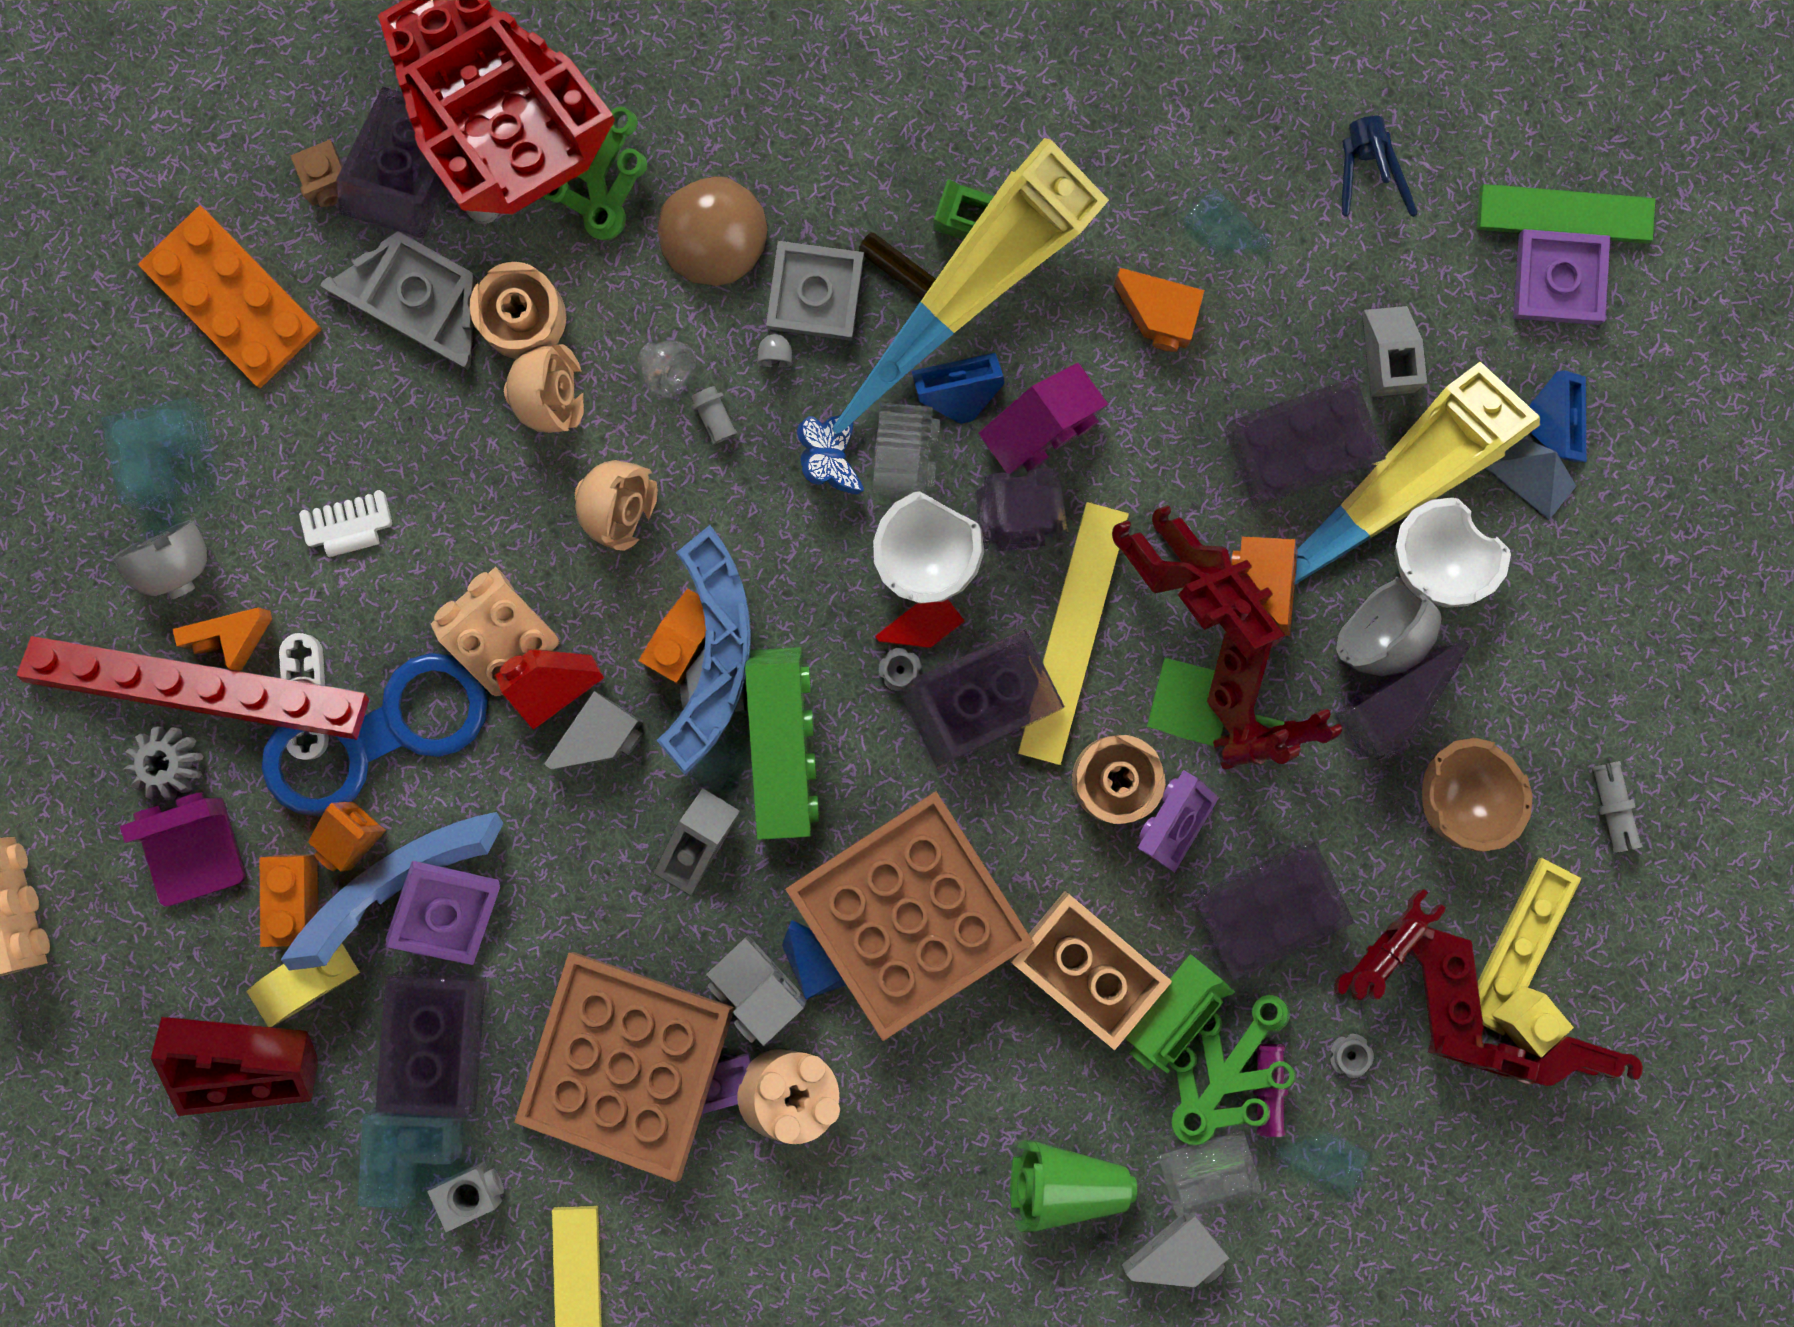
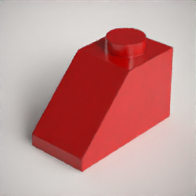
M532 649L522 656L517 655L510 658L501 667L500 672L495 675L501 693L533 730L604 679L603 673L592 655Z

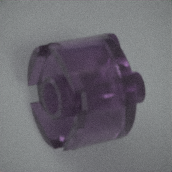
M1039 468L1029 471L1027 473L1028 476L1010 478L1009 473H994L984 477L985 486L979 488L974 493L978 524L983 532L984 549L989 548L990 542L996 543L997 551L1046 546L1045 537L1056 534L1058 542L1068 536L1062 483L1059 479L1055 478L1053 469Z

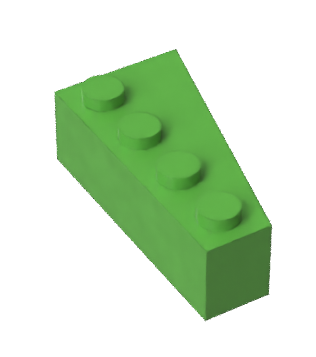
M802 647L750 650V658L745 664L757 840L810 837L811 823L819 822L818 796H810L809 780L817 779L815 753H807V737L814 736L812 710H805L804 693H811L810 667H803Z

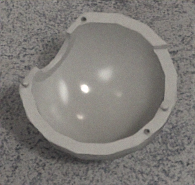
M1397 576L1393 581L1376 589L1342 627L1338 635L1337 653L1340 660L1361 673L1381 677L1404 673L1423 661L1437 642L1442 620L1441 613L1425 595L1416 596L1405 585L1402 578ZM1376 616L1379 617L1370 626H1368Z

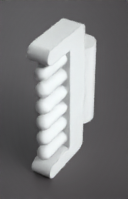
M377 490L374 493V497L371 494L365 496L369 515H366L363 499L356 497L354 503L358 515L357 518L351 500L344 502L347 520H345L342 504L339 502L335 503L333 508L337 523H335L332 508L329 505L324 506L323 513L327 526L324 525L321 510L319 508L313 509L312 513L316 529L314 528L311 513L307 510H302L299 516L306 544L310 547L324 545L328 557L380 544L377 530L392 526L385 493Z

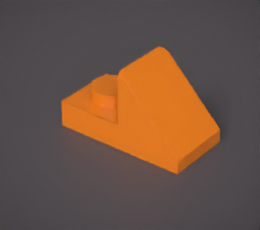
M257 607L172 630L176 646L193 648L194 654L218 650L221 648L219 642L221 641L227 668L229 670L242 671L270 624L272 616L270 610Z

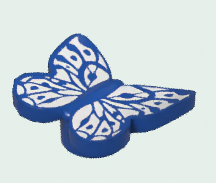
M841 415L831 417L823 424L815 417L808 416L797 428L798 439L806 447L800 459L805 478L816 485H821L828 481L832 487L851 494L858 495L863 492L864 487L850 464L845 460L846 455L843 452L850 441L853 422L844 431L836 434L833 432V426Z

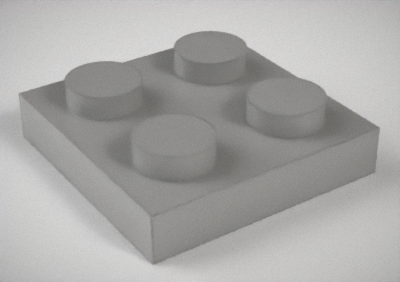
M778 241L766 328L768 330L852 341L864 252Z

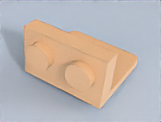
M495 567L489 573L483 572L476 576L469 584L468 591L456 602L450 601L444 604L435 614V620L430 624L438 641L492 695L500 696L502 693L495 675L500 672L501 667L506 661L517 655L522 656L531 649L553 651L558 646L559 639L549 626L515 592L504 574Z

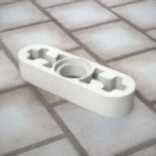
M295 633L288 636L282 642L279 650L281 679L291 680L292 671L300 672L299 659L291 658V650L298 649L299 642L302 641L304 647L311 648L312 655L304 658V671L310 672L314 670V679L296 677L292 681L325 686L323 649L320 642L315 637L303 633ZM301 732L288 742L286 748L292 756L298 759H315L326 751L329 736L309 732V734L317 735L318 740L317 743L310 745V752L306 753L305 747L297 745L296 742L297 737L304 735V732Z

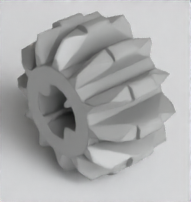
M153 727L150 736L146 734L135 736L140 749L128 748L125 751L128 757L134 759V765L126 766L123 771L126 774H137L130 787L134 790L145 788V797L148 799H157L161 795L164 800H175L177 790L181 793H189L192 790L191 783L187 778L199 779L202 776L201 771L191 768L192 762H200L204 756L202 753L188 752L195 746L196 740L193 737L182 739V730L172 727L166 732L163 727ZM159 756L165 757L163 758L164 761H169L167 770H161L163 767L157 766Z

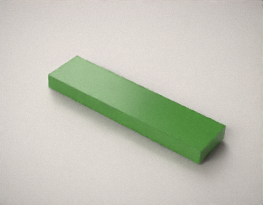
M1483 184L1479 191L1477 230L1520 233L1523 229L1606 235L1610 236V241L1649 244L1653 241L1656 198Z

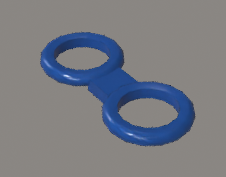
M428 653L411 658L393 672L384 688L382 707L364 716L358 739L337 737L346 748L350 760L348 777L338 791L323 798H311L297 793L289 786L284 779L281 769L282 753L288 742L304 731L285 727L276 728L264 747L262 772L266 786L281 805L297 814L322 816L325 809L331 803L352 802L355 800L367 780L369 762L400 746L418 755L441 757L459 752L475 740L486 720L488 700L484 686L452 655ZM431 670L446 672L457 678L466 689L470 702L468 717L461 729L453 735L442 739L424 738L413 732L404 721L400 708L402 693L409 681L420 673Z

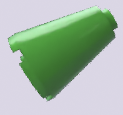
M1023 1140L1017 1146L1024 1149L1022 1157H1013L1010 1203L1011 1208L1020 1209L1022 1220H1014L1015 1226L1020 1232L1032 1233L1124 1213L1129 1209L1130 1203L1136 1201L1137 1181L1134 1176H1130V1172L1125 1166L1033 1140Z

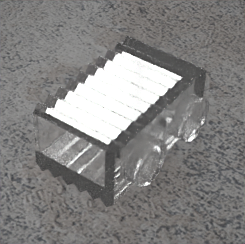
M880 402L872 487L873 494L906 497L913 492L919 491L925 494V488H934L936 462H928L929 445H938L940 419H932L933 407Z
M1243 1130L1210 1139L1201 1145H1190L1158 1155L1175 1214L1181 1218L1184 1213L1191 1215L1193 1210L1199 1212L1201 1208L1208 1210L1210 1205L1217 1207L1219 1203L1225 1205L1228 1200L1234 1202L1236 1198L1242 1200L1245 1195L1249 1197L1253 1193L1260 1195L1263 1190Z

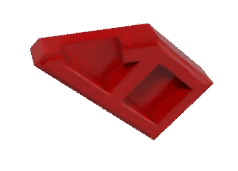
M948 599L942 602L917 603L875 635V638L878 642L932 648L963 624L965 620Z

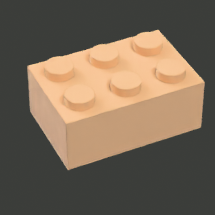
M15 837L0 838V977L47 964L45 954H48L50 950L48 936L42 928H38L35 911L39 908L37 893L32 886L27 885L23 870L28 865L27 854L24 847L16 843Z
M1066 891L1062 893L1029 933L1034 943L1009 959L1014 966L1114 1051L1172 982Z

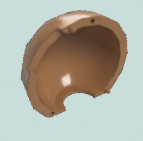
M713 176L690 183L672 194L661 208L657 231L662 254L674 272H677L691 282L713 285L715 287L735 282L753 269L764 251L768 228L763 207L750 190L728 177Z
M1479 738L1454 741L1431 759L1425 771L1422 785V802L1425 816L1430 827L1452 846L1480 852L1505 848L1521 836L1530 820L1533 795L1528 776L1522 773L1511 756L1494 745L1495 742Z

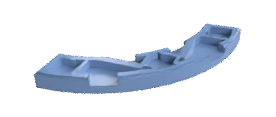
M711 525L676 552L694 581L703 607L706 626L702 671L696 689L680 716L657 739V742L684 775L689 773L708 754L729 724L745 685V664L750 658L751 650L750 615L744 586L726 546Z
M497 812L465 819L428 833L384 857L353 879L314 915L291 943L281 961L288 970L326 966L344 939L358 925L366 908L375 900L381 905L403 889L412 860L445 867L458 861L486 855L489 853L503 825V821Z

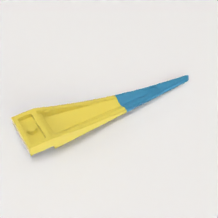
M1044 138L1016 172L1011 171L834 424L833 432L837 434L844 431L893 385L957 330L1042 262L1077 237L1109 201L1051 139Z
M1481 362L1477 363L1445 387L1372 472L1297 549L1298 558L1295 584L1405 518L1413 509L1436 499L1504 457L1506 450L1540 426V416Z

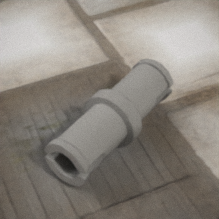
M1620 761L1607 764L1611 782L1609 781L1605 764L1591 767L1592 772L1594 771L1602 805L1598 806L1600 815L1605 814L1614 853L1643 847L1642 842L1640 843L1632 808H1636L1634 799H1629ZM1623 833H1625V837H1626L1628 849H1627V846H1626V842H1625V838H1624V834H1623Z

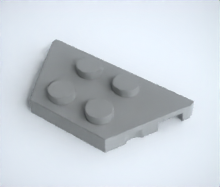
M397 231L382 241L376 250L365 252L353 260V266L334 278L329 276L322 281L320 287L460 367L469 370L472 358L474 326L470 314V298L476 286V276L469 270Z

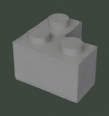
M749 935L706 974L712 980L708 984L711 992L723 1004L731 1001L736 1006L733 1013L738 1019L734 1024L751 1043L758 1039L764 1046L804 1008L807 1002L802 992Z

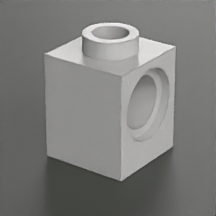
M485 1161L435 1184L427 1192L445 1232H448L495 1210L502 1202L500 1195L504 1193V1187L498 1172L494 1168L488 1170ZM469 1184L474 1186L479 1193V1203L470 1204L464 1201L460 1193L461 1185Z

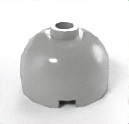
M186 520L160 531L161 534L142 543L138 541L112 557L120 575L131 588L140 594L149 596L168 593L171 600L195 589L192 580L199 576L207 563V547L194 520Z

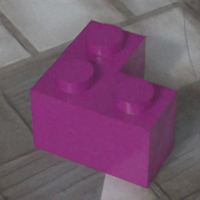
M1076 363L1031 386L978 434L1008 475L1022 467L1027 472H1030L1049 458L1045 452L1049 447L1053 446L1057 450L1076 435L1080 437L1097 425L1099 420L1095 415L1109 404L1081 365Z

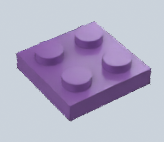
M1523 229L1518 235L1513 319L1600 325L1605 322L1610 236Z
M1183 770L1180 777L1173 779L1166 787L1162 797L1164 803L1156 817L1149 818L1144 824L1139 837L1141 842L1137 848L1175 873L1219 797L1200 779Z
M412 860L386 936V946L388 948L473 965L500 889L499 880Z

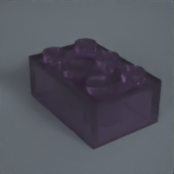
M1356 376L1231 420L1224 428L1253 509L1372 468L1386 459Z
M1305 840L1188 896L1226 976L1232 980L1239 979L1355 923L1316 842Z
M403 971L385 976L375 1112L466 1118L476 1110L486 977Z

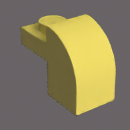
M341 943L326 966L288 970L283 964L256 982L246 992L267 1026L273 1027L303 1010L317 998L349 981L360 972Z

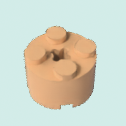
M522 262L499 264L490 269L488 274L479 284H476L472 291L470 314L473 324L482 337L502 355L517 359L527 350L535 347L557 345L562 337L566 326V308L563 299L552 282L533 266ZM519 305H524L526 311L521 312L519 318H514L511 314L518 312Z
M1112 735L1092 742L1078 756L1072 773L1073 792L1082 808L1094 818L1113 824H1128L1149 815L1160 803L1166 785L1163 766L1156 751L1143 740L1129 735ZM1122 768L1125 770L1123 778L1128 781L1126 788L1117 787L1114 791L1111 789L1113 782L1108 778L1110 772H1118Z
M774 1049L757 1056L746 1068L747 1072L742 1084H739L737 1101L744 1121L759 1134L787 1144H803L818 1138L838 1119L840 1113L838 1083L832 1070L818 1056L793 1050ZM789 1097V1102L786 1104L785 1098Z

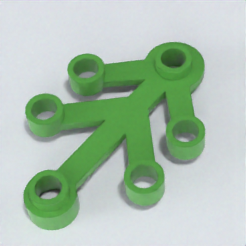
M589 83V84L591 85V87H592V88L595 90V92L597 93L595 87H594L591 83ZM616 107L611 111L615 119L589 169L577 176L587 182L591 200L570 190L568 183L560 186L555 195L550 196L548 193L543 196L551 202H561L583 215L586 231L592 237L603 241L611 240L623 231L626 224V215L622 205L637 177L642 176L647 169V160L642 153L631 148L623 150L617 159V165L621 172L609 192L607 191L605 177L627 136L633 134L638 125L636 115L625 107ZM627 115V124L619 129L618 120L621 116ZM636 156V167L628 170L627 163L629 159ZM606 210L608 214L607 220L599 225L598 216L602 211Z
M1266 995L1255 1002L1252 1009L1254 1021L1226 1061L1224 1060L1220 1037L1222 1019L1219 1014L1215 1012L1212 1015L1216 1020V1024L1211 1031H1204L1203 1029L1199 1031L1202 1035L1210 1084L1200 1098L1193 1071L1197 1065L1196 1053L1189 1047L1184 1049L1190 1055V1063L1183 1068L1178 1067L1176 1062L1172 1064L1169 1061L1170 1066L1177 1072L1182 1102L1173 1113L1172 1127L1176 1136L1184 1143L1190 1145L1204 1144L1213 1137L1216 1128L1247 1123L1258 1127L1268 1122L1270 1118L1269 1106L1257 1098L1247 1100L1242 1107L1215 1110L1225 1094L1268 1087L1285 1090L1294 1084L1296 1079L1294 1069L1282 1061L1273 1063L1268 1069L1241 1073L1268 1032H1278L1288 1024L1290 1011L1286 1003L1279 997ZM1267 1005H1274L1278 1010L1277 1017L1272 1021H1266L1262 1017V1010ZM1284 1067L1289 1071V1079L1286 1083L1277 1084L1275 1082L1273 1074L1277 1068ZM1254 1104H1260L1264 1110L1263 1117L1258 1121H1252L1248 1116V1109ZM1191 1114H1198L1201 1118V1126L1195 1131L1189 1130L1186 1125V1120Z

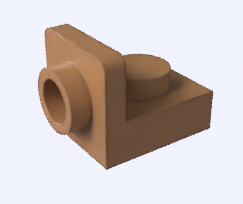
M330 139L290 156L302 183L300 187L302 195L312 206L317 204L320 207L335 205L344 199V193L353 190L334 143Z

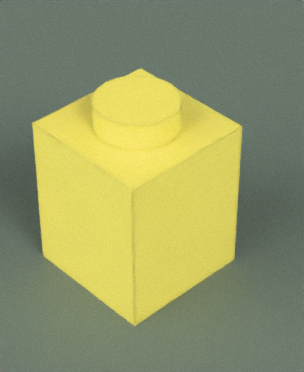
M1522 986L1492 1014V1017L1520 1049L1540 1058L1574 1028L1546 994L1526 986Z

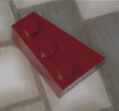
M161 1017L150 1058L178 1116L312 1101L318 1067L317 1054L308 1031Z

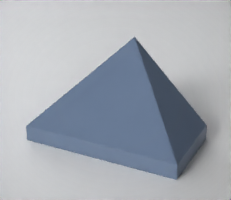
M1522 438L1505 451L1504 457L1485 468L1548 520L1576 487L1557 452L1526 438Z

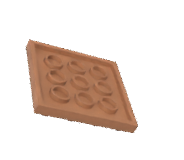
M937 791L785 888L882 1041L1034 943Z
M569 952L514 1123L673 1182L680 1181L735 1007L576 952Z

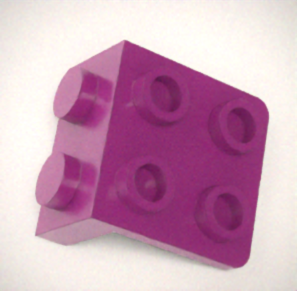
M202 792L191 794L175 800L177 808L164 812L161 811L160 806L144 809L133 814L135 821L120 826L124 843H142L159 902L163 906H173L241 884L246 878L223 798L204 799Z

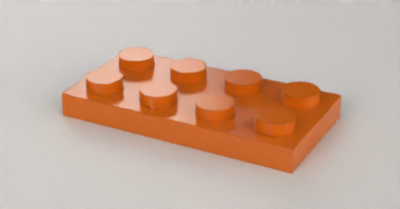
M201 205L138 263L141 269L258 388L265 385L322 330L300 305Z

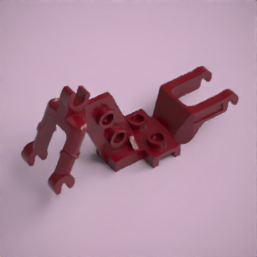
M1168 505L1154 511L1152 522L1156 531L1163 536L1182 562L1162 560L1140 532L1129 536L1130 521H1123L1113 527L1112 538L1115 545L1122 550L1152 592L1160 593L1183 588L1178 596L1201 627L1205 630L1220 624L1226 631L1207 698L1208 705L1230 733L1213 742L1215 748L1225 746L1222 751L1224 761L1220 763L1223 769H1230L1249 763L1258 765L1270 759L1278 764H1285L1299 756L1301 751L1299 745L1301 743L1311 741L1327 743L1341 735L1342 726L1340 724L1332 727L1327 725V720L1331 715L1328 709L1312 714L1308 720L1299 722L1295 720L1286 721L1284 725L1269 728L1256 721L1254 707L1270 650L1284 638L1285 634L1262 606L1270 599L1273 593L1268 587L1260 590L1247 574L1252 567L1248 560L1231 565L1226 547L1205 546L1201 544L1180 517L1169 521L1168 515L1171 513V508Z
M1425 889L1418 890L1408 900V908L1401 917L1388 926L1373 946L1369 945L1366 948L1367 953L1351 972L1340 974L1334 983V990L1337 995L1345 994L1350 984L1353 999L1363 1000L1367 995L1368 986L1370 985V998L1381 999L1385 994V981L1399 964L1403 965L1406 961L1405 957L1409 953L1422 966L1431 1041L1427 1053L1462 1063L1463 1066L1481 1069L1497 1074L1498 1077L1512 1079L1528 1085L1536 1083L1543 1086H1552L1574 1071L1587 1075H1598V1073H1601L1607 1078L1620 1077L1625 1071L1626 1065L1628 1067L1627 1077L1630 1079H1640L1643 1072L1642 1062L1635 1055L1622 1054L1568 1036H1564L1542 1058L1529 1052L1526 1054L1525 1050L1499 1043L1497 1046L1484 1043L1483 1045L1482 1032L1484 1026L1472 941L1427 927L1430 922L1439 920L1444 914L1446 907L1439 904L1432 909L1430 914H1425L1420 907L1421 901L1428 894Z

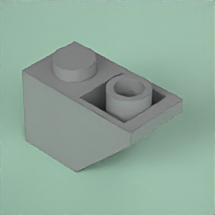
M1408 307L1364 310L1362 314L1371 397L1415 393L1427 384L1423 339Z

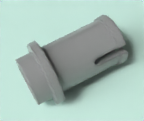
M715 386L692 396L694 404L691 406L693 411L698 410L711 438L712 445L738 434L721 401L724 395L722 392L718 393Z

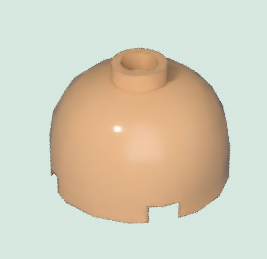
M564 344L539 346L527 350L513 362L504 386V396L516 417L525 426L537 432L551 433L570 431L568 428H574L580 424L584 413L583 393L574 400V372L582 371L573 352Z
M613 460L597 465L578 483L575 490L576 514L579 525L591 539L604 546L622 551L629 549L639 541L638 538L632 536L641 514L644 511L649 521L657 502V482L649 479L648 474L652 473L650 469L634 463Z

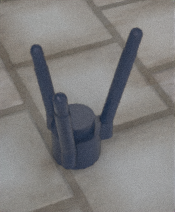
M1368 116L1353 121L1349 125L1351 137L1342 141L1345 153L1342 215L1348 216L1350 214L1355 154H1359L1360 160L1376 159L1384 183H1389L1391 180L1388 169L1389 165L1410 216H1416L1417 209L1393 150L1390 133L1386 132L1384 118L1382 116Z

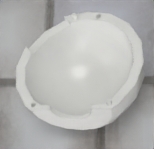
M920 491L913 492L892 505L880 520L873 540L874 564L883 583L899 597L918 603L942 602L962 592L977 575L984 555L983 532L980 525Z
M1434 499L1413 509L1400 525L1394 552L1400 576L1409 590L1418 597L1423 594L1433 604L1447 608L1469 606L1495 592L1507 576L1511 557L1510 549L1498 537L1489 538L1475 527L1471 519L1472 511L1459 499Z

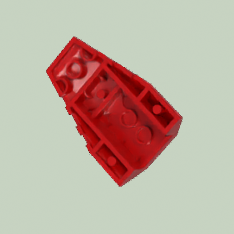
M403 0L378 14L388 51L394 63L396 77L406 102L407 113L413 125L418 148L461 210L514 214L589 169L615 119L611 111L569 57L560 51L554 52L547 46L544 39L533 31L528 33L517 25L515 18L505 11L499 12L492 7L489 0Z

